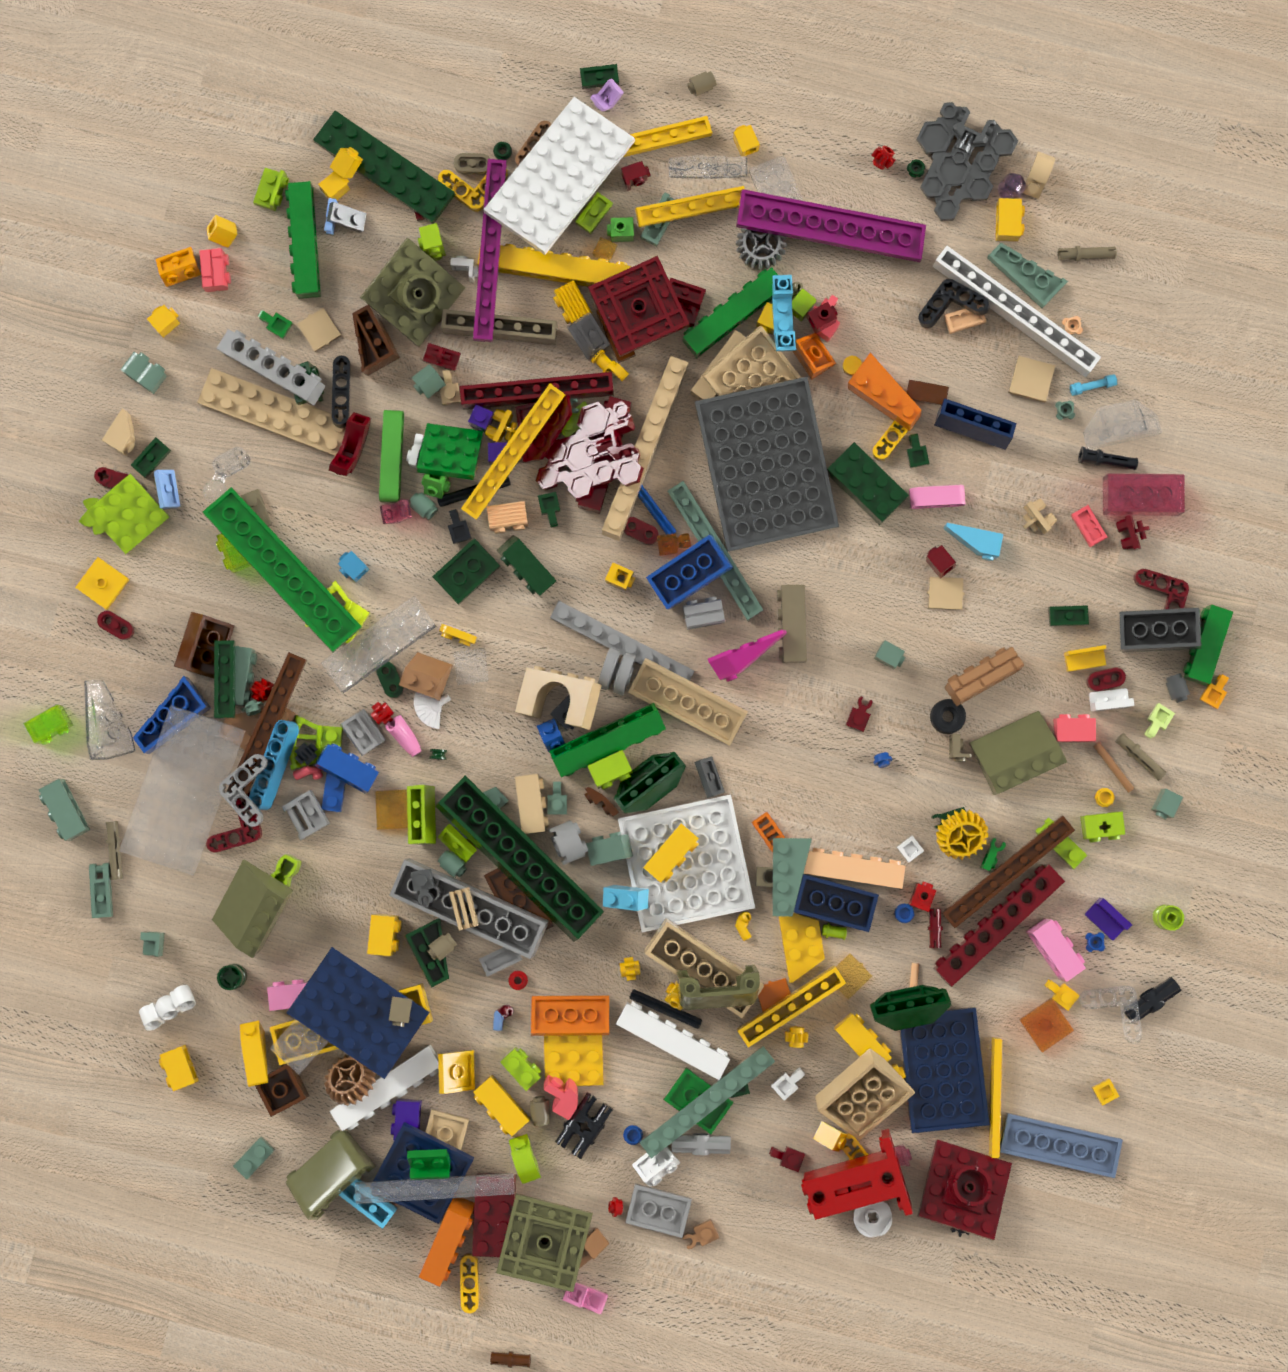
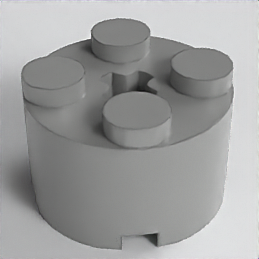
M570 820L549 829V833L553 832L554 834L551 840L558 856L564 858L561 861L563 865L585 856L588 848L585 841L580 840L578 834L581 831L577 822L572 823Z

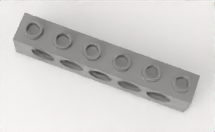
M229 329L227 330L216 349L310 404H316L326 387L320 382L321 378L313 373L311 375L306 374V369L298 364L295 367L290 365L291 361L282 355L280 358L276 357V352L268 347L265 350L260 347L261 344L252 338L250 341L246 340V335L236 330L234 333ZM290 371L289 375L285 377V374ZM305 380V383L300 386L301 381Z

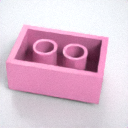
M1044 918L1029 928L1026 933L1058 979L1067 982L1086 969L1083 965L1085 961L1079 953L1076 954L1073 951L1072 947L1074 945L1071 940L1062 935L1060 932L1062 928L1056 920Z

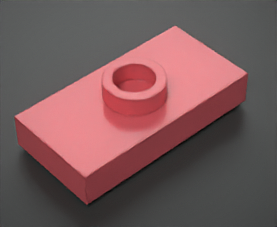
M1089 505L1071 514L1072 519L1089 547L1108 538Z

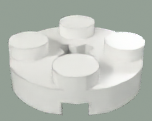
M882 1201L854 1209L853 1222L857 1230L866 1237L882 1236L892 1225V1213L888 1204ZM876 1212V1217L878 1219L876 1221L872 1220L871 1222H869L868 1214Z

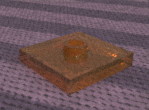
M1049 998L1019 1019L1042 1053L1074 1031L1052 998Z

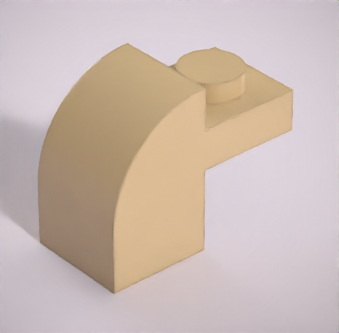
M1039 151L1037 152L1021 193L1037 199L1040 198L1055 162L1054 157Z

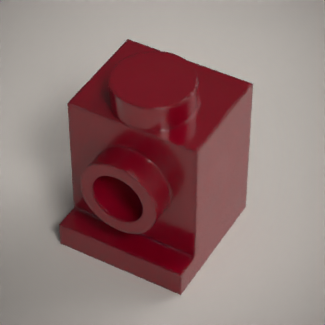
M643 161L621 168V175L627 191H630L633 185L635 187L643 185L647 178L651 177L649 168L644 166Z

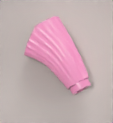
M401 715L396 716L392 722L386 724L387 731L409 755L414 757L422 751L415 735Z

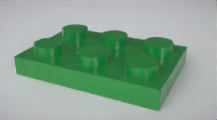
M686 1067L663 1100L680 1111L710 1088L711 1085ZM728 1098L696 1124L709 1134H712L734 1102Z

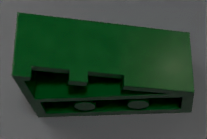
M511 536L497 549V552L502 556L500 559L507 567L510 565L515 570L513 574L520 581L523 579L528 584L525 587L532 595L536 593L541 596L557 581L518 537Z
M440 918L404 936L430 988L449 979L446 957L441 961L438 959L434 961L427 952L430 949L428 945L442 935Z

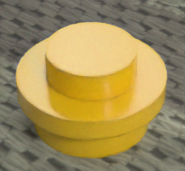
M1101 788L1095 794V801L1101 807H1109L1114 802V793L1108 788Z

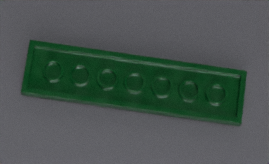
M336 110L313 139L314 143L335 157L340 148L351 147L359 153L358 156L363 159L356 172L432 224L437 221L456 195L450 188Z

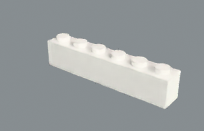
M634 1001L631 1004L626 1003L616 1025L720 1080L730 1061V1057L727 1056L728 1052L721 1048H717V1050L711 1048V1043L702 1038L700 1041L693 1038V1033L685 1029L683 1031L676 1029L677 1025L669 1020H666V1022L658 1019V1014L650 1010L648 1013L641 1010L642 1006Z
M431 1045L427 1046L392 1069L385 1079L382 1077L377 1079L376 1083L371 1084L373 1090H369L368 1096L364 1095L362 1101L357 1100L356 1105L351 1103L349 1106L339 1104L333 1108L330 1113L342 1131L346 1128L349 1131L359 1125L357 1121L363 1117L365 1120L375 1114L374 1110L378 1107L384 1109L392 1103L390 1101L392 1098L397 1096L399 1099L408 1093L406 1089L413 1085L416 1088L424 1082L423 1078L428 1074L431 1077L437 1074L439 1069L436 1052Z

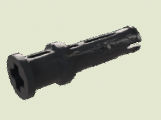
M1084 446L1079 451L1078 463L1081 464L1083 462L1092 463L1094 466L1104 464L1136 470L1138 466V458L1103 453L1101 449H1097V451L1090 450Z

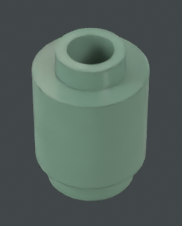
M422 492L420 494L415 493L409 500L411 502L410 507L423 519L430 520L438 511L436 504Z
M446 850L438 859L440 867L453 878L457 876L460 878L467 870L465 867L467 863L453 851Z

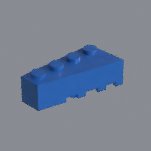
M183 676L178 685L168 694L169 696L157 707L154 714L148 718L134 735L133 739L143 753L151 754L211 709L188 677Z

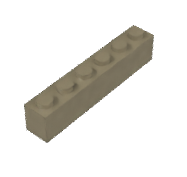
M443 309L442 332L444 334L473 336L475 312ZM495 315L493 339L556 345L557 321Z

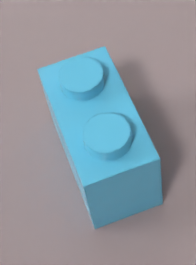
M621 885L604 887L603 907L632 911L647 909L649 889Z

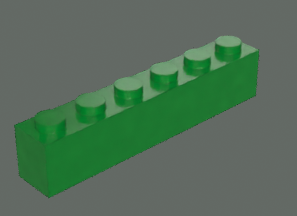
M311 181L288 183V190H285L286 201H289V208L286 209L287 218L288 220L290 219L291 226H288V236L292 238V245H289L290 256H293V263H290V269L295 281L292 282V292L296 294L298 299L321 297L314 188Z
M772 267L769 270H762L757 275L758 278L755 281H748L742 287L743 290L741 292L733 293L728 298L729 301L724 305L722 303L714 308V313L709 317L705 315L698 321L699 324L695 328L690 327L683 333V343L696 359L772 300V277L778 275Z
M652 703L549 752L562 778L572 775L581 768H587L588 765L616 752L624 751L633 744H639L648 737L659 735L662 731L666 730V727L658 709Z

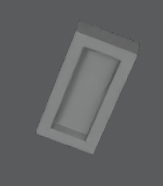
M503 947L479 960L488 977L523 959L520 954Z

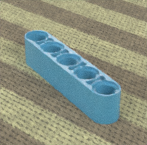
M280 720L276 722L264 753L268 762L267 767L256 776L249 798L259 810H269L273 805L299 733V727L293 721Z

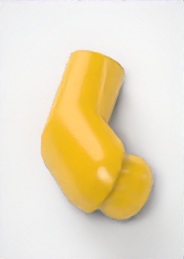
M741 912L735 924L743 941L752 937L747 929L752 918L749 912Z

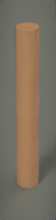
M1101 743L1095 744L1093 747L1128 793L1134 789L1132 784Z

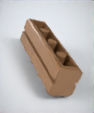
M1003 647L995 652L996 656L992 658L987 656L979 661L980 665L967 667L963 671L964 674L951 676L947 680L948 683L945 686V690L951 696L954 704L959 706L1019 672L1024 667V663L1018 657L1013 647L1008 649Z

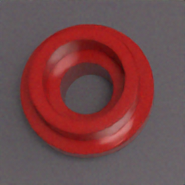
M518 970L510 974L508 982L511 988L522 990L528 983V977L523 971ZM516 977L522 979L520 984L515 983L514 979Z
M613 1197L612 1201H609L608 1211L612 1214V1217L622 1215L623 1201L617 1197Z

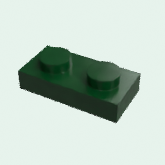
M617 64L580 68L582 89L603 87L609 79H613L619 85Z
M155 437L133 461L131 466L144 478H147L171 450Z
M1088 605L1048 607L1049 626L1089 625Z

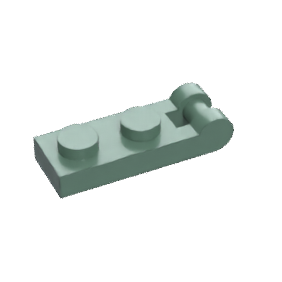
M665 192L659 203L675 199ZM670 222L646 226L640 238L657 247Z
M110 863L89 865L92 918L113 917ZM103 873V879H97V874Z

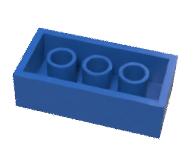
M709 534L646 578L665 608L670 610L732 569L733 566L713 535Z

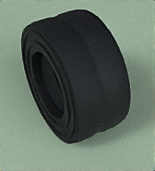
M944 699L933 706L930 712V721L938 732L952 734L959 731L965 724L966 712L962 704L956 706L952 699ZM945 711L952 712L953 720L951 722H946L943 719Z

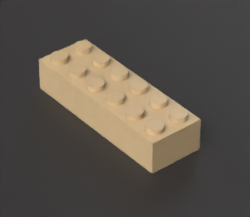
M665 918L644 950L647 956L676 975L677 970H687L690 977L697 979L700 988L737 985L736 976L744 972L742 968L667 918ZM760 981V986H759L758 995H759V993L761 992V990H762L763 987H764V985H763V983H762L761 981ZM751 1005L726 1008L743 1019Z

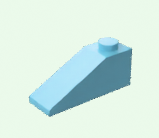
M952 523L944 525L945 531L976 555L982 556V559L993 561V559L999 557L1003 534Z

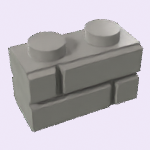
M709 597L705 599V602L698 603L697 600L686 602V606H683L687 630L725 623L721 599L717 600L716 597Z

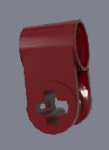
M106 467L98 468L94 473L95 480L100 485L110 489L128 476L126 473L117 472ZM108 475V479H102L101 476Z

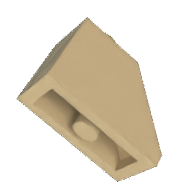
M122 408L102 441L126 456L127 453L133 450L136 438L131 416Z

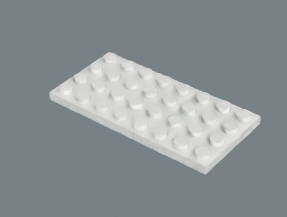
M573 97L483 209L484 213L545 255L633 145L635 138Z

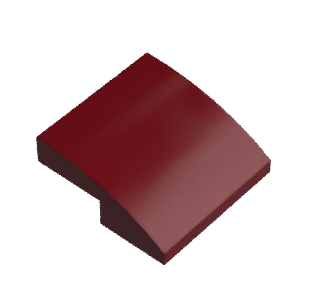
M670 278L669 281L689 321V327H694L706 289Z

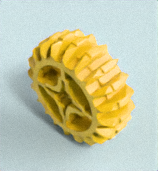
M962 809L960 813L954 810V815L947 814L948 819H941L943 825H937L939 830L936 832L937 844L940 850L948 857L951 856L954 859L959 857V859L963 860L964 856H967L970 859L971 854L977 855L978 849L983 850L982 844H987L985 838L989 837L988 827L984 819L978 813H973L970 809L967 812Z

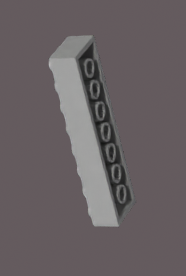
M410 858L404 860L389 896L458 926L449 892L469 887L479 925L464 930L526 958L531 959L535 956L549 920L433 868L431 870L434 888L429 889V891L434 896V902L429 903V898L424 896V904H419L418 896L420 892L413 890L411 872L430 869V867ZM464 892L462 893L465 902L469 922L473 923L466 894ZM456 894V899L459 906L463 925H465L458 894Z

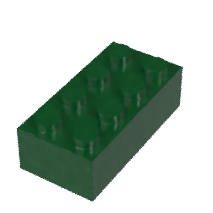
M855 442L827 469L828 476L879 526L909 496Z

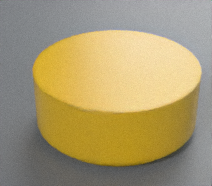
M848 356L843 362V371L847 375L853 376L861 366V360L857 356Z

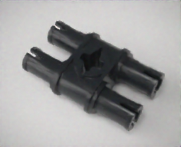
M586 1092L572 1117L563 1123L564 1129L555 1140V1143L558 1145L561 1143V1147L566 1148L572 1136L578 1134L580 1140L571 1153L574 1156L577 1154L579 1159L583 1158L590 1145L595 1144V1139L601 1130L605 1128V1121L614 1110L612 1107H608L606 1103H603L595 1117H590L588 1112L597 1098L594 1095L591 1097L589 1092ZM587 1121L589 1128L580 1129V1122L585 1123Z

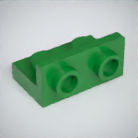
M447 1149L407 1151L411 1180L448 1179L450 1177L451 1160Z

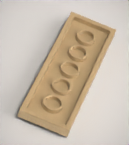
M647 658L642 663L628 693L649 704L654 703L657 708L729 746L748 711Z

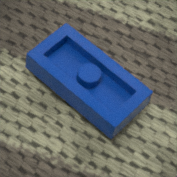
M328 773L326 775L322 809L342 812L346 783Z

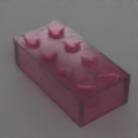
M1108 473L1103 477V515L1180 516L1185 513L1184 474Z

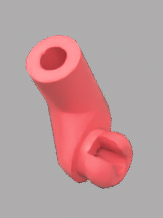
M305 766L294 771L293 776L296 780L312 775L314 780H318L323 777L321 769L315 766Z

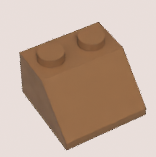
M417 652L405 667L399 686L440 701L453 665Z

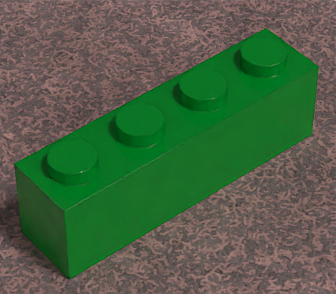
M1212 604L1203 608L1200 615L1202 619V649L1189 650V655L1191 656L1189 662H1186L1183 668L1185 679L1205 686L1211 684L1233 611Z

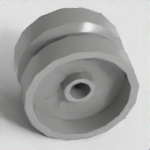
M610 647L598 684L601 685V689L608 690L612 680H615L613 692L623 696L634 670L633 665L636 655L626 653L621 663H618L620 651Z

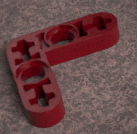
M1140 569L1134 574L1133 580L1136 585L1168 595L1164 609H1170L1169 605L1171 602H1176L1179 605V609L1185 607L1189 585L1184 580L1148 569ZM1145 573L1146 578H1153L1152 586L1150 585L1151 581L1149 580L1141 582V578H1139V575ZM1159 578L1166 581V587L1163 589L1159 588L1156 584ZM1179 585H1182L1181 588L1184 589V591L1180 592L1179 594L1178 590L1175 588H1171L1170 591H1168L1170 586L1177 587Z
M239 799L236 801L238 808H240V805H244L243 801ZM253 814L250 821L257 822L258 820L256 818L258 815ZM238 815L241 824L240 828L209 837L206 846L210 852L216 853L256 842L262 837L261 825L252 827L253 830L258 831L253 839L252 836L248 835L251 832L250 826H245V822ZM232 833L239 835V842L236 844H232L229 840ZM225 835L227 847H225V843L218 845V849L211 846V843H214V839L222 841L224 840L222 836Z

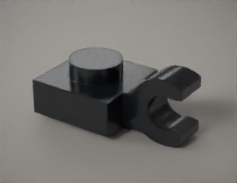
M457 509L449 511L453 524L448 525L453 544L472 539L466 520L460 521Z

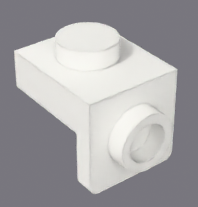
M466 256L451 258L450 265L452 270L469 271V281L474 282V277H478V266L475 265L474 259H467Z

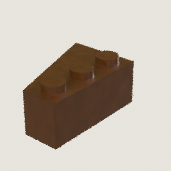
M366 305L352 313L359 347L358 353L361 360V372L369 376L400 358L378 313L373 308Z

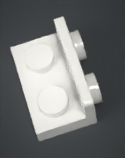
M1126 688L1089 693L1091 712L1134 706V699H1129Z
M667 1146L652 1159L646 1153L634 1162L632 1166L644 1183L651 1187L659 1184L662 1181V1177L667 1173L674 1172L680 1161Z

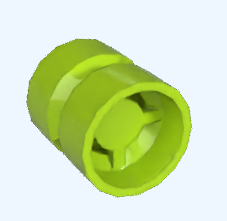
M1160 905L1153 912V921L1158 928L1173 931L1183 925L1184 914L1177 906Z

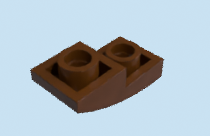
M909 380L907 394L912 400L941 405L944 398L947 399L949 391L947 386Z
M590 787L585 788L587 793L584 795L590 804L594 802L597 805L603 801L604 805L601 807L607 816L611 814L614 817L619 813L615 806L601 793Z

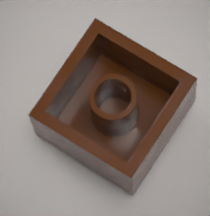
M293 1062L287 1063L269 1073L268 1083L255 1085L270 1117L310 1096Z

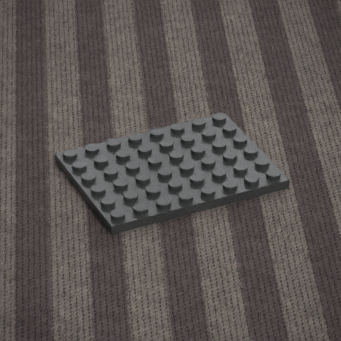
M807 377L695 401L727 552L839 527Z

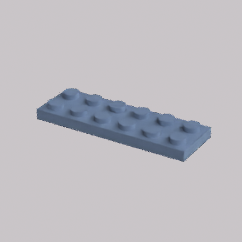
M1007 1113L1000 1143V1152L1115 1178L1123 1139Z

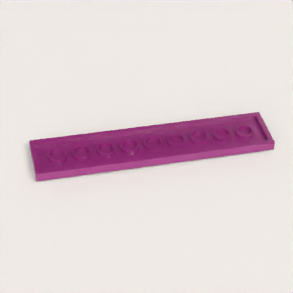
M745 189L741 191L736 222L737 228L919 263L922 260L926 231L925 224Z

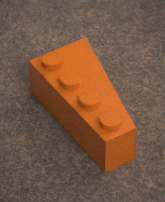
M870 352L849 380L848 390L910 431L921 417L922 410Z
M456 1194L454 1195L418 1278L439 1287L443 1280L447 1282L451 1270L448 1269L450 1263L454 1265L459 1254L455 1251L457 1247H462L466 1238L463 1235L464 1230L469 1231L473 1219L470 1217L474 1210V1202Z

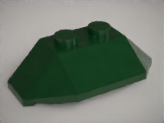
M676 752L650 756L632 770L633 773L630 774L631 777L620 782L614 800L624 813L648 810L678 786L686 767L685 763Z
M919 985L885 992L875 1002L870 1004V1009L875 1022L898 1031L932 1024L952 1004L946 989Z

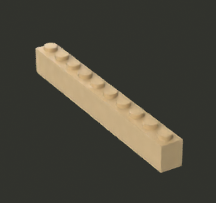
M673 356L669 358L635 444L640 452L638 463L644 468L640 482L627 487L620 482L602 528V535L617 541H620L688 369V362Z

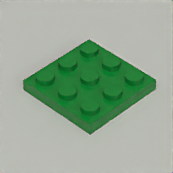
M427 423L417 464V473L474 480L483 431Z

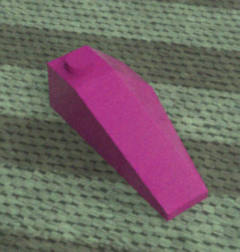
M786 630L774 632L757 639L756 642L743 644L739 649H730L708 658V662L720 680L732 681L738 678L737 674L742 673L786 635L787 632Z

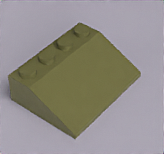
M1039 711L969 743L993 795L1000 794L1067 762L1059 743Z
M244 859L212 921L238 950L254 958L267 941L293 889Z

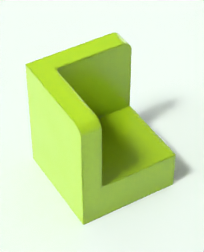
M803 288L792 300V314L801 322L817 301L816 298Z

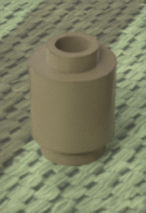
M705 71L689 78L690 83L687 84L690 93L695 94V96L708 92L717 85L711 71L708 73Z
M449 933L446 935L442 934L428 945L430 949L427 952L434 961L436 959L441 961L455 950L454 947L457 946V943Z
M545 1096L533 1097V1100L530 1101L531 1121H533L534 1126L548 1125L551 1119L549 1100L545 1099Z

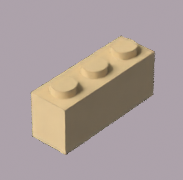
M539 774L515 777L522 831L525 834L546 832V827H549L548 816H544L543 808H547L546 798L541 795V789H544L543 777L539 778Z

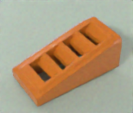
M765 812L751 823L773 853V839L769 841L768 838L775 833H778V836L775 838H785V836L769 813ZM766 820H769L768 824H766L762 828L759 827L760 824H762ZM772 826L774 827V829L764 835V831Z

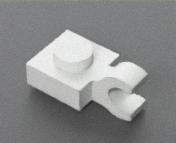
M800 1067L790 1077L785 1072L771 1084V1087L783 1100H786L799 1088L795 1083L805 1073Z

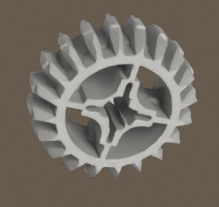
M741 228L742 233L737 235V238L740 240H736V245L739 246L736 251L741 253L740 259L746 258V265L752 262L751 268H754L755 264L759 265V270L762 269V265L769 269V263L775 266L776 260H782L781 255H785L786 252L783 248L787 247V243L783 242L786 240V237L769 233L759 235L754 233L757 231ZM771 236H773L776 241V250H774L772 248V245L769 243ZM747 238H749L751 240V243L754 245L751 252L748 250L746 246ZM765 241V244H764V245L762 244L761 246L758 247V242H759V243H762V242ZM760 253H764L768 256L758 257L757 255Z

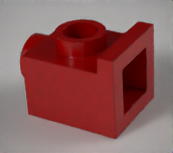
M922 881V884L916 883L908 905L929 912L937 890L932 889L933 885L924 881ZM923 892L927 893V898L925 900L921 898V894Z

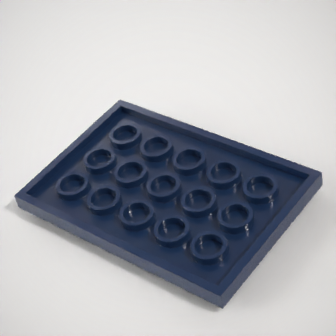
M331 947L287 1011V1014L385 1079L430 1012L412 1001L409 1023H405L404 1027L392 1025L393 1021H389L392 996L409 998Z
M976 1007L946 1010L932 1024L900 1030L903 1066L906 1075L905 1081L915 1091V1094L907 1100L911 1133L990 1125Z

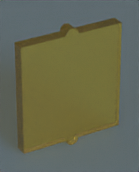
M851 953L836 966L846 982L845 985L837 990L848 1000L872 977L863 967V963H859Z

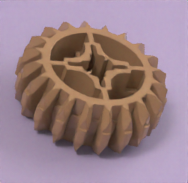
M347 1054L344 1055L343 1059L338 1057V1062L332 1063V1069H327L329 1075L324 1076L327 1080L324 1085L330 1098L340 1105L344 1104L347 1106L350 1103L356 1105L357 1100L362 1101V1097L364 1095L368 1096V1091L373 1090L371 1084L376 1083L374 1079L376 1073Z

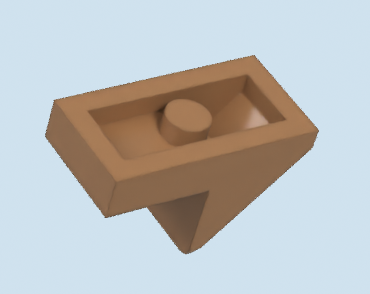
M598 1228L587 1235L579 1269L589 1260H594L609 1245V1242Z

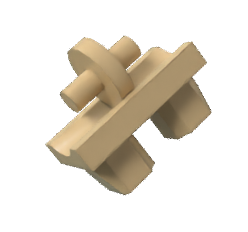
M1041 498L1034 502L1030 501L1023 507L1028 513L1023 516L1027 522L1023 527L1026 529L1030 526L1034 532L1039 528L1045 534L1052 529L1051 527L1057 519L1052 513L1046 517L1041 515L1040 511L1046 507Z

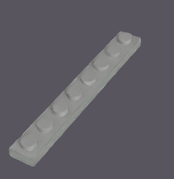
M558 601L550 617L556 622L609 649L611 647L619 650L622 656L626 653L636 655L635 662L640 665L647 658L689 681L694 673V670L561 601Z

